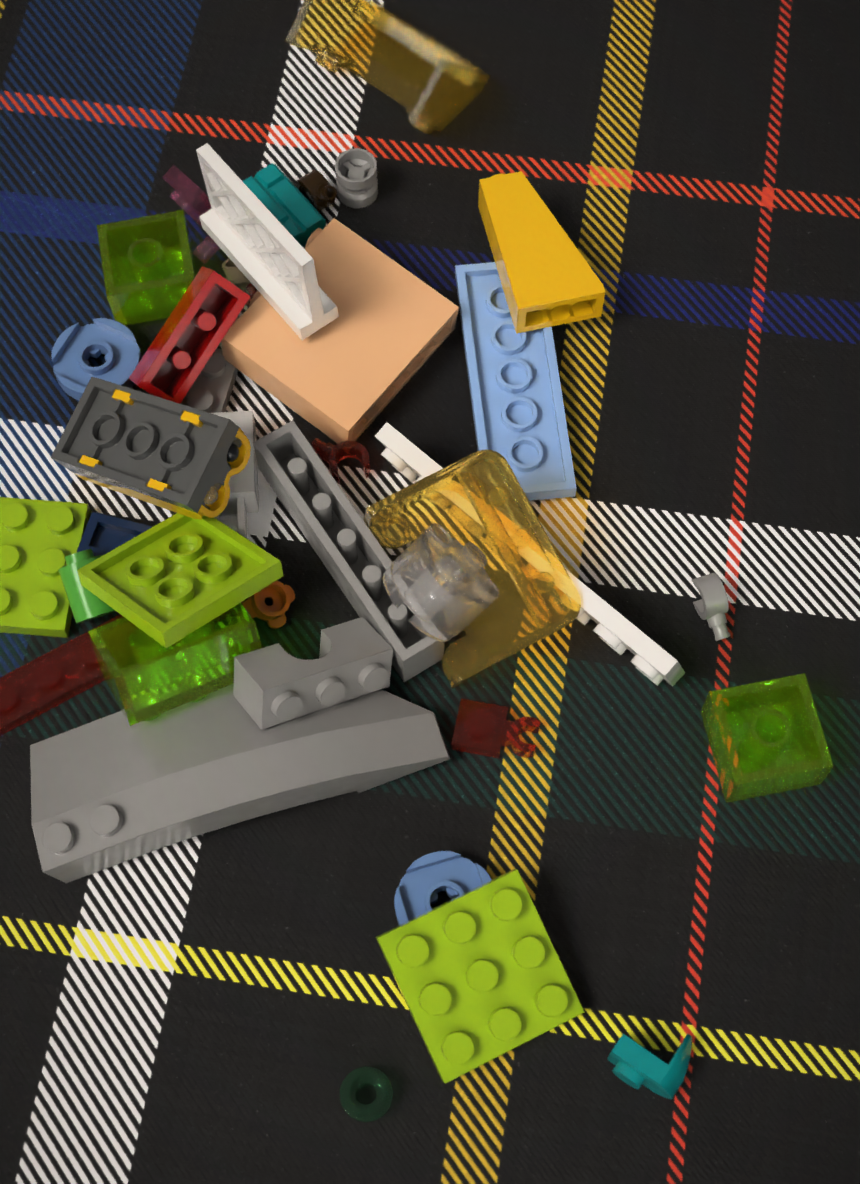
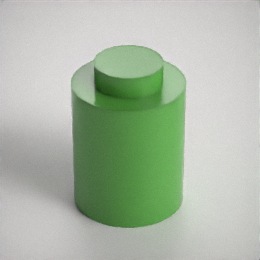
M92 549L83 550L64 557L67 565L58 569L76 624L116 612L81 585L77 570L103 556L94 557Z

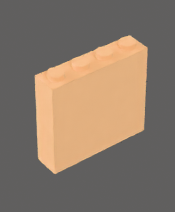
M333 218L323 230L317 228L310 235L306 242L305 250L314 260L319 287L336 304L339 317L302 341L262 294L257 291L250 301L249 308L239 318H236L222 339L221 346L222 355L228 363L344 449L348 450L453 332L456 326L459 307Z

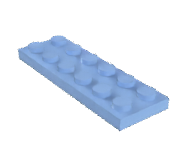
M495 262L455 265V279L484 502L490 505L575 497L577 488L552 327L516 334Z

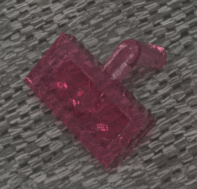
M173 165L162 177L174 189L169 197L202 227L199 216L212 209L209 197ZM207 235L192 253L206 264L220 247Z

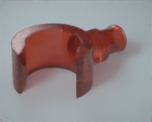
M315 438L311 443L312 448L320 455V458L329 463L330 473L338 485L339 474L337 465L341 460L349 457L356 458L362 463L366 479L370 474L369 454L362 444L355 441H344L333 445L329 442L326 444L319 438Z

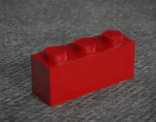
M202 266L129 379L151 395L180 404L251 296L214 270Z

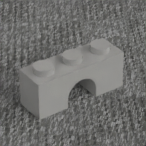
M363 617L322 629L318 659L304 660L289 655L279 643L235 656L233 696L260 729L263 730L390 687L393 648Z

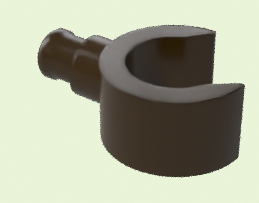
M312 170L295 182L296 188L303 195L307 192L310 194L314 202V208L318 212H321L335 202L336 188L330 185L318 170Z

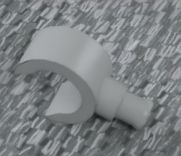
M710 573L692 579L702 598L693 602L698 615L703 620L707 619L709 628L713 629L716 641L730 637L726 626L728 622L725 613L729 610V603L720 577L716 573Z

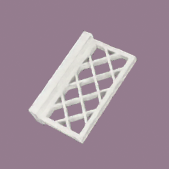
M208 143L196 149L212 208L199 216L202 228L302 341L338 318L339 314L336 304L318 285L314 260Z

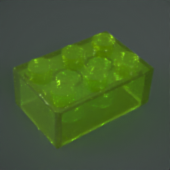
M242 603L229 609L221 616L208 622L168 648L163 647L125 617L88 631L103 677L130 726L141 721L153 720L163 712L188 702L199 701L212 692L234 684V657L262 648L255 621Z

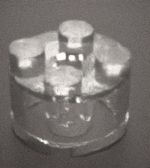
M432 523L383 573L384 587L394 605L398 608L404 602L414 613L408 621L425 635L442 642L449 641L453 636L455 637L462 632L500 595L498 588L483 568L488 562L484 553L473 543L467 542L463 546L451 537L442 526L436 523Z

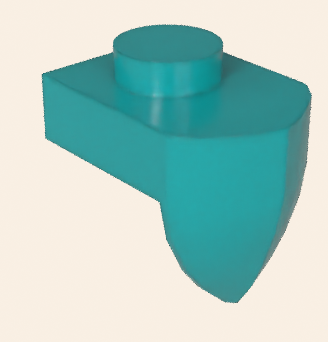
M622 1034L607 1060L615 1065L612 1072L629 1086L639 1090L643 1084L652 1092L664 1098L672 1099L681 1086L688 1069L692 1050V1036L690 1034L685 1036L668 1064H666L631 1038Z

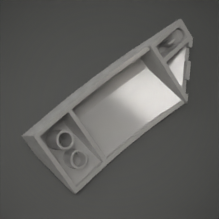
M233 676L121 710L30 745L31 825L42 872L64 883H69L210 831L306 803L354 791L361 793L449 760L450 757L435 714L382 689L261 730L233 696Z

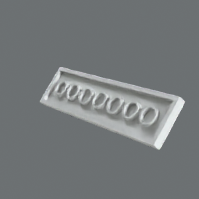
M386 422L375 435L386 447L381 455L396 470L412 483L415 481L443 509L447 510L451 504L454 505L449 512L478 538H481L485 532L489 534L484 541L513 567L519 561L523 562L524 566L520 570L548 596L554 590L558 591L561 595L556 600L579 622L586 625L591 619L598 624L593 631L619 655H622L626 649L633 653L635 656L630 662L655 685L658 686L664 679L673 687L685 674L680 663L389 423Z

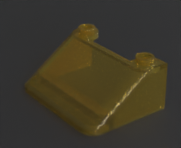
M492 450L477 451L366 508L364 522L381 546L396 549L415 540L417 541L466 633V636L453 642L446 649L442 658V668L452 689L563 629L577 618L581 608L580 595L509 463L498 452Z

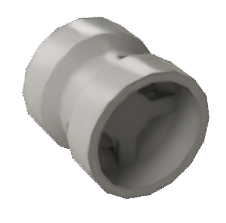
M352 148L343 151L335 161L337 196L341 203L347 207L354 209L367 207L376 200L378 195L377 161L373 154L364 149Z

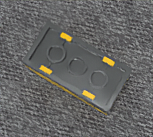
M92 376L50 458L83 480L175 513L202 520L203 516L209 518L217 517L226 508L230 498L229 480L231 476L239 474L247 465L251 446L249 439L241 428L230 419Z

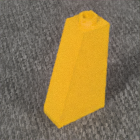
M523 172L500 173L489 178L479 179L478 207L516 334L601 317L605 298L603 283Z

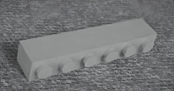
M294 420L253 442L259 470L359 617H363L393 648L392 665L403 682L444 659V635Z

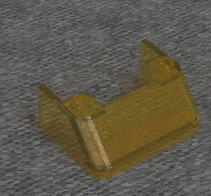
M304 0L285 39L291 45L317 54L315 62L334 73L337 72L339 67L351 71L407 108L406 112L410 115L408 122L431 135L433 130L443 131L483 90L490 77L483 70L371 0Z

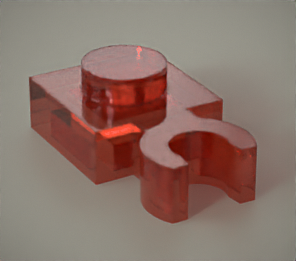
M461 698L451 749L499 758L501 746H507L516 755L523 758L534 757L536 745L522 742L519 735L525 731L539 733L540 721L533 717H521L514 722L507 721L508 707Z

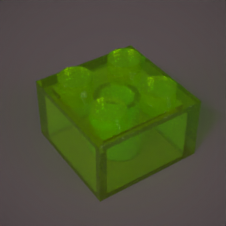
M184 210L97 225L106 296L115 321L123 325H130L168 318L197 275L193 245Z
M805 673L709 691L701 709V715L726 803L822 784L833 768V762Z

